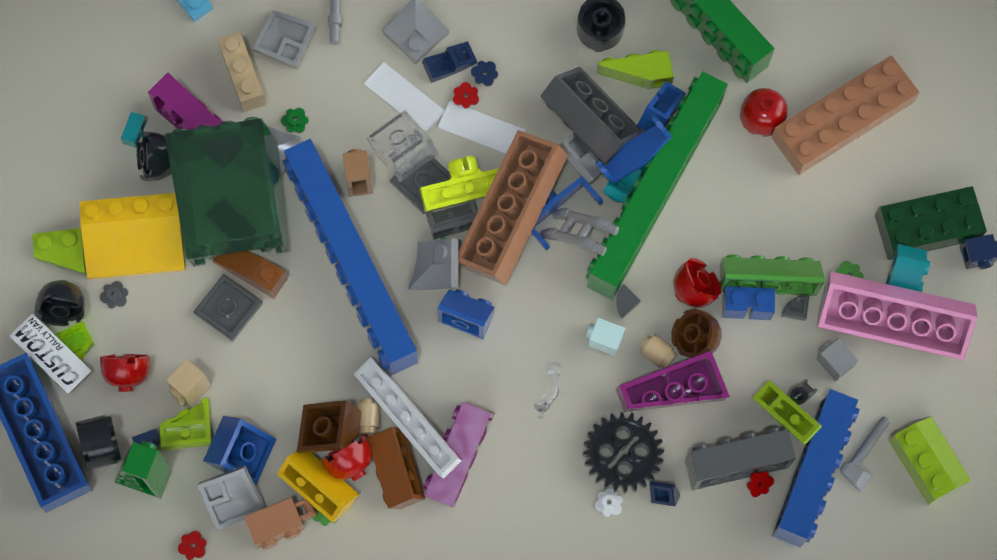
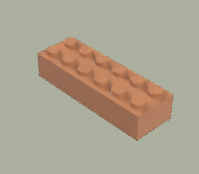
M891 55L775 127L771 138L797 174L800 175L913 104L920 92Z
M517 130L458 252V264L463 268L503 285L507 284L568 157V154L558 144Z

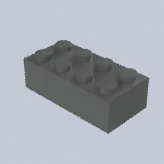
M581 67L556 75L540 95L546 102V105L554 110L562 118L563 123L570 127L578 135V138L592 149L595 156L605 164L610 162L628 141L643 133L635 122Z
M779 427L765 431V435L756 436V433L742 436L739 441L732 442L731 439L718 441L717 446L707 447L704 444L693 447V451L689 453L685 461L692 491L749 478L754 472L761 473L767 471L771 473L788 469L796 459L788 429L781 431Z

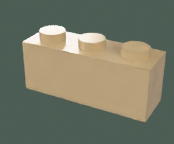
M238 32L218 39L221 53L243 113L266 105L241 33Z

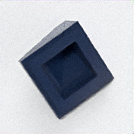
M650 481L651 503L676 506L680 493L675 484Z

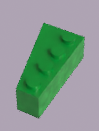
M142 441L141 444L133 442L125 454L114 483L161 499L172 470L160 454V451L156 449V445L146 441Z

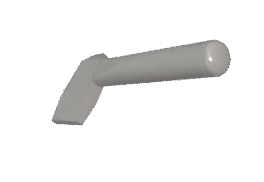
M886 417L880 419L851 462H846L841 467V474L860 492H862L872 478V475L859 468V466L890 424V420Z

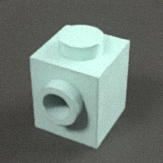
M597 318L596 324H590L586 334V338H589L588 346L616 357L626 328Z

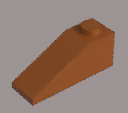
M228 242L224 243L213 260V263L273 299H275L287 281L286 272L258 255Z

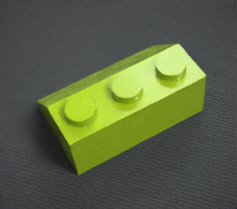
M932 417L912 424L896 433L889 440V443L928 505L971 481Z

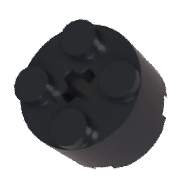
M586 0L578 14L576 29L579 39L584 45L595 52H602L614 47L623 36L625 11L617 0Z
M101 415L75 422L87 471L117 464V461L121 460L117 439L111 440V437H115L111 416Z

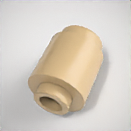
M656 334L653 337L648 335L639 346L642 348L640 354L658 368L669 367L677 356L673 351L674 348Z
M361 399L360 403L355 404V407L361 411L359 435L372 436L378 433V429H380V405L375 403L374 399Z

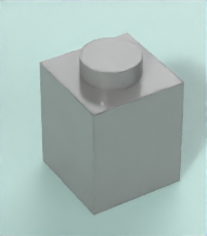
M837 339L834 343L831 341L825 343L819 349L821 353L817 358V361L835 381L849 372L858 362V359L840 339Z

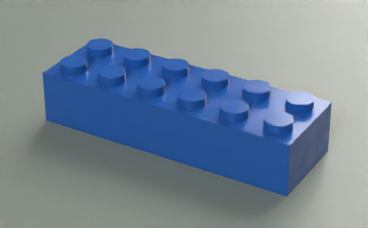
M24 353L1 364L0 419L40 507L47 513L92 491L91 485L33 360L27 353Z
M829 389L822 399L815 420L822 427L804 447L772 537L797 547H801L805 542L809 543L810 539H813L818 524L814 523L815 519L817 520L819 515H822L826 505L823 497L827 495V492H830L835 480L831 475L832 473L834 474L836 468H839L843 458L840 450L842 451L844 445H847L851 436V431L848 428L851 427L852 423H855L860 411L859 408H856L858 399Z

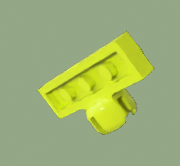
M465 156V158L452 160L448 164L450 180L419 188L425 212L485 197L499 168L481 171L474 156Z

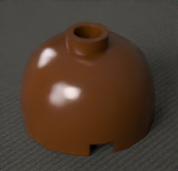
M690 309L683 312L685 314L680 319H676L671 331L673 346L677 347L678 353L688 358H693L709 351L714 353L720 346L722 339V330L718 320L710 313L698 309Z

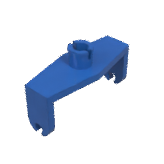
M655 115L651 119L656 125L628 141L606 166L600 160L595 162L601 172L613 184L645 166L672 138V135Z
M583 176L558 195L552 189L550 197H548L546 205L539 215L531 234L546 251L550 246L536 231L535 227L550 216L554 210L561 207L581 187L599 205L603 203L602 198Z

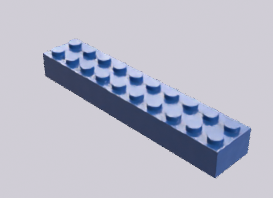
M311 138L284 150L286 159L282 161L285 166V172L290 182L293 181L300 202L304 201L305 212L311 223L314 222L315 232L320 243L325 242V252L330 263H336L334 265L337 271L336 275L341 285H347L345 286L346 295L352 307L357 306V317L363 328L367 326L368 328L366 329L367 337L372 348H378V360L384 370L388 369L392 376L417 364V350Z

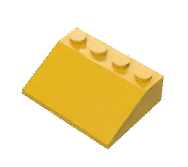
M178 193L79 201L81 233L88 280L185 271L182 206Z

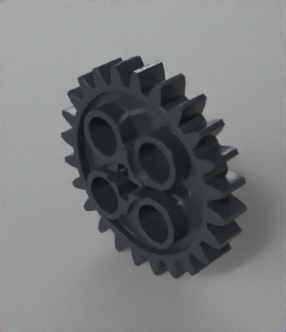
M623 412L620 413L619 419L610 414L609 422L601 418L602 426L594 424L593 430L595 433H587V437L591 441H585L583 445L590 449L583 452V457L590 458L584 463L585 467L592 466L589 476L597 474L595 483L597 484L603 480L605 482L603 489L606 490L609 485H612L613 493H616L618 487H622L624 494H626L628 487H631L634 493L637 492L638 484L642 488H646L645 479L654 481L655 478L651 472L659 474L660 469L656 465H662L664 461L657 457L664 454V449L657 448L662 444V439H654L658 434V430L650 432L649 429L652 423L650 422L645 426L642 425V416L637 421H634L633 413L630 414L628 419H625ZM621 430L628 433L629 439L621 441L616 437V433ZM635 437H638L639 440L629 449L627 456L623 455L612 469H608V465L618 457L620 450L624 451ZM642 447L647 451L648 455L640 458L636 456L634 450ZM607 448L612 452L613 456L604 459L600 456L599 451ZM621 465H626L630 468L631 474L623 476L618 472L617 468Z

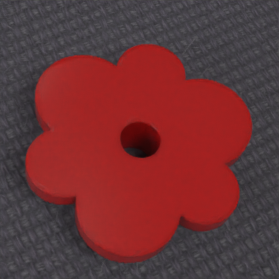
M463 82L460 87L454 88L453 103L455 105H462L464 109H467L470 105L478 104L479 97L476 87H471L470 83Z
M767 471L752 473L750 482L747 483L750 494L753 497L767 494L769 488L774 484V478L769 476Z
M192 531L189 536L183 535L181 537L182 543L178 545V552L185 555L187 560H193L194 557L202 558L205 555L204 547L207 545V541L201 538V534L198 531Z

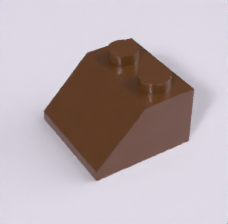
M347 400L303 405L297 452L310 453L344 449L359 435L361 411Z

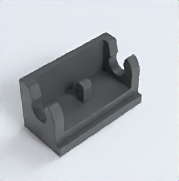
M469 200L466 204L438 212H426L433 240L468 231L478 213L474 200Z

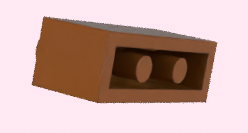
M390 427L367 437L376 466V476L381 483L383 500L388 509H403L426 499L410 444L404 433L398 427Z

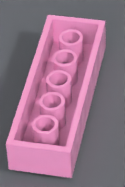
M830 271L818 313V327L964 360L978 316L976 304Z

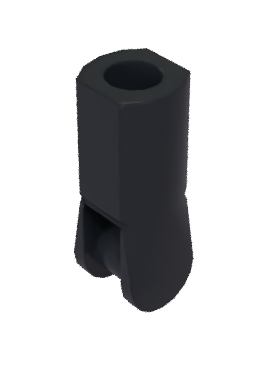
M807 379L792 390L790 398L798 405L808 401L818 390L808 385Z

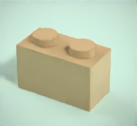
M188 359L166 380L170 387L168 391L172 395L171 397L181 406L187 404L190 408L211 387L206 375Z

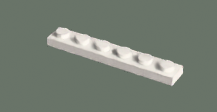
M370 357L354 373L355 377L440 477L445 478L462 461L374 358Z

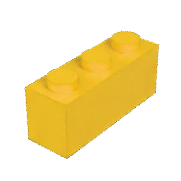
M296 450L286 458L277 472L281 479L332 523L348 512L359 496V493L345 481L331 476L322 462L311 452L298 453Z

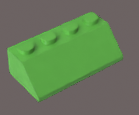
M731 254L722 257L720 262V285L722 292L728 286L775 289V294L817 296L825 282L821 262L814 261L813 258L809 257L789 260L785 256L765 259L764 256L760 255L741 258L740 255Z

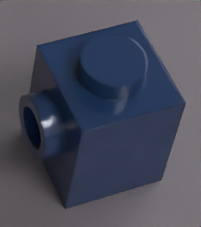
M993 234L965 239L960 245L966 269L979 267L980 270L994 266V263L997 261V241H995Z

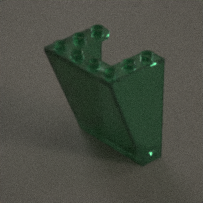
M248 117L240 122L223 121L220 125H199L196 129L190 130L180 128L173 130L172 133L165 134L186 257L194 267L206 265L205 258L215 260L214 256L255 249L267 252V248L274 247L277 254L289 252L278 142L262 118Z

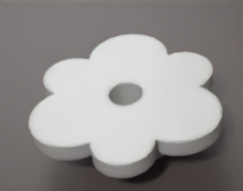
M613 488L607 489L605 493H598V500L594 505L597 511L602 512L605 517L621 513L622 507L620 504H622L623 498L617 496V492L613 493Z

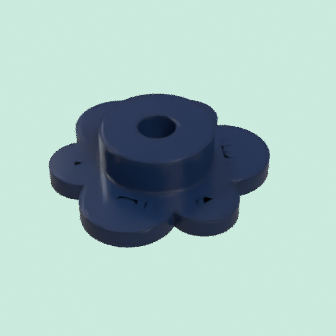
M479 61L477 66L471 69V75L475 77L477 84L483 83L485 86H491L494 79L498 77L496 65L492 61L486 63Z

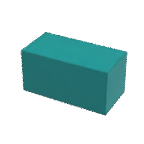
M134 112L130 113L120 138L123 144L137 148V142L141 139L138 136L144 131L147 123L144 115Z

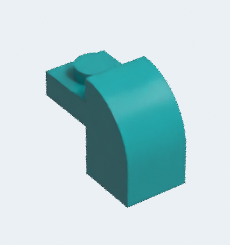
M645 166L615 184L609 181L603 193L608 195L613 201L624 203L628 196L631 198L634 190L633 186L639 176L642 177Z

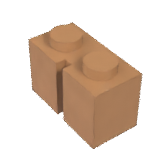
M352 149L342 154L349 197L373 194L367 150Z

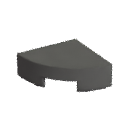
M625 284L620 287L616 297L617 311L623 319L641 302Z
M801 295L788 302L781 317L805 321L807 319L810 295Z

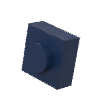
M156 429L132 437V440L138 444L146 441L157 446L160 444V435Z

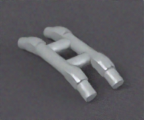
M560 208L552 213L554 219L565 220L560 230L547 228L541 230L540 235L543 239L559 240L580 246L583 249L603 256L606 253L607 247L587 236L593 227L616 236L619 232V227L601 217H593L571 211L568 208ZM576 222L583 224L577 235L569 233Z

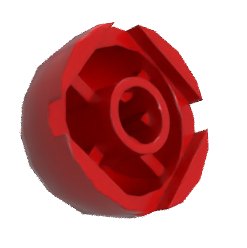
M770 88L753 90L744 98L740 108V120L743 127L749 133L763 135L762 137L772 136L775 127L785 122L788 117V107L784 97L779 92Z
M690 258L677 269L673 278L676 298L681 303L693 308H703L710 305L719 298L718 296L722 292L720 282L715 273L712 271L709 274L704 269L707 265L699 259Z
M146 354L100 356L101 374L105 382L111 386L118 387L119 392H131L134 386L141 385L146 381L150 371V356Z
M364 434L358 436L360 441L357 442L356 440L353 442L352 440L344 449L333 450L328 453L330 459L321 458L320 461L331 476L340 480L352 478L353 481H356L366 475L364 469L370 465L372 450Z

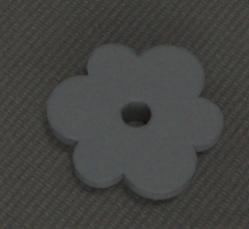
M114 281L111 285L106 284L103 287L104 292L101 293L100 300L103 303H107L109 308L123 307L126 304L128 290L123 288V284L120 281Z

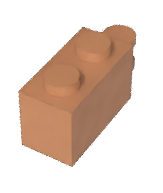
M290 497L244 518L257 549L262 547L263 550L277 545L276 541L286 537V540H290L301 534L300 531L304 530L302 522L312 519L318 514L315 507L306 499L294 504ZM304 507L306 514L299 516L297 510Z

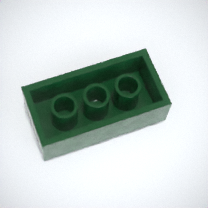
M973 186L880 206L875 214L888 260L894 258L898 244L932 251L962 244L965 239L984 236L987 232Z

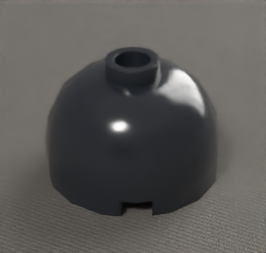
M141 132L138 137L143 138L142 142H137L136 157L138 170L143 168L144 175L139 176L142 180L160 179L169 173L172 163H176L177 151L175 148H172L171 142L164 135L156 132Z
M66 280L52 281L45 284L38 292L35 302V314H40L43 322L54 326H69L68 321L76 320V323H79L84 318L85 297L80 288Z

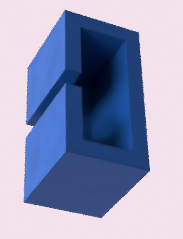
M666 81L647 105L637 126L644 131L654 127L656 124L651 117L655 115L666 127L672 116L677 112L678 105L686 93Z
M726 286L722 294V318L744 319L748 308H752L749 313V319L771 320L775 313V289Z

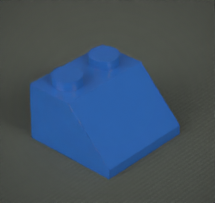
M449 289L437 308L438 322L483 340L494 316L495 307L491 306L492 303L485 299L478 298L476 300L469 297V294L465 291Z
M223 415L203 462L224 473L246 466L253 483L257 485L276 439L240 418Z

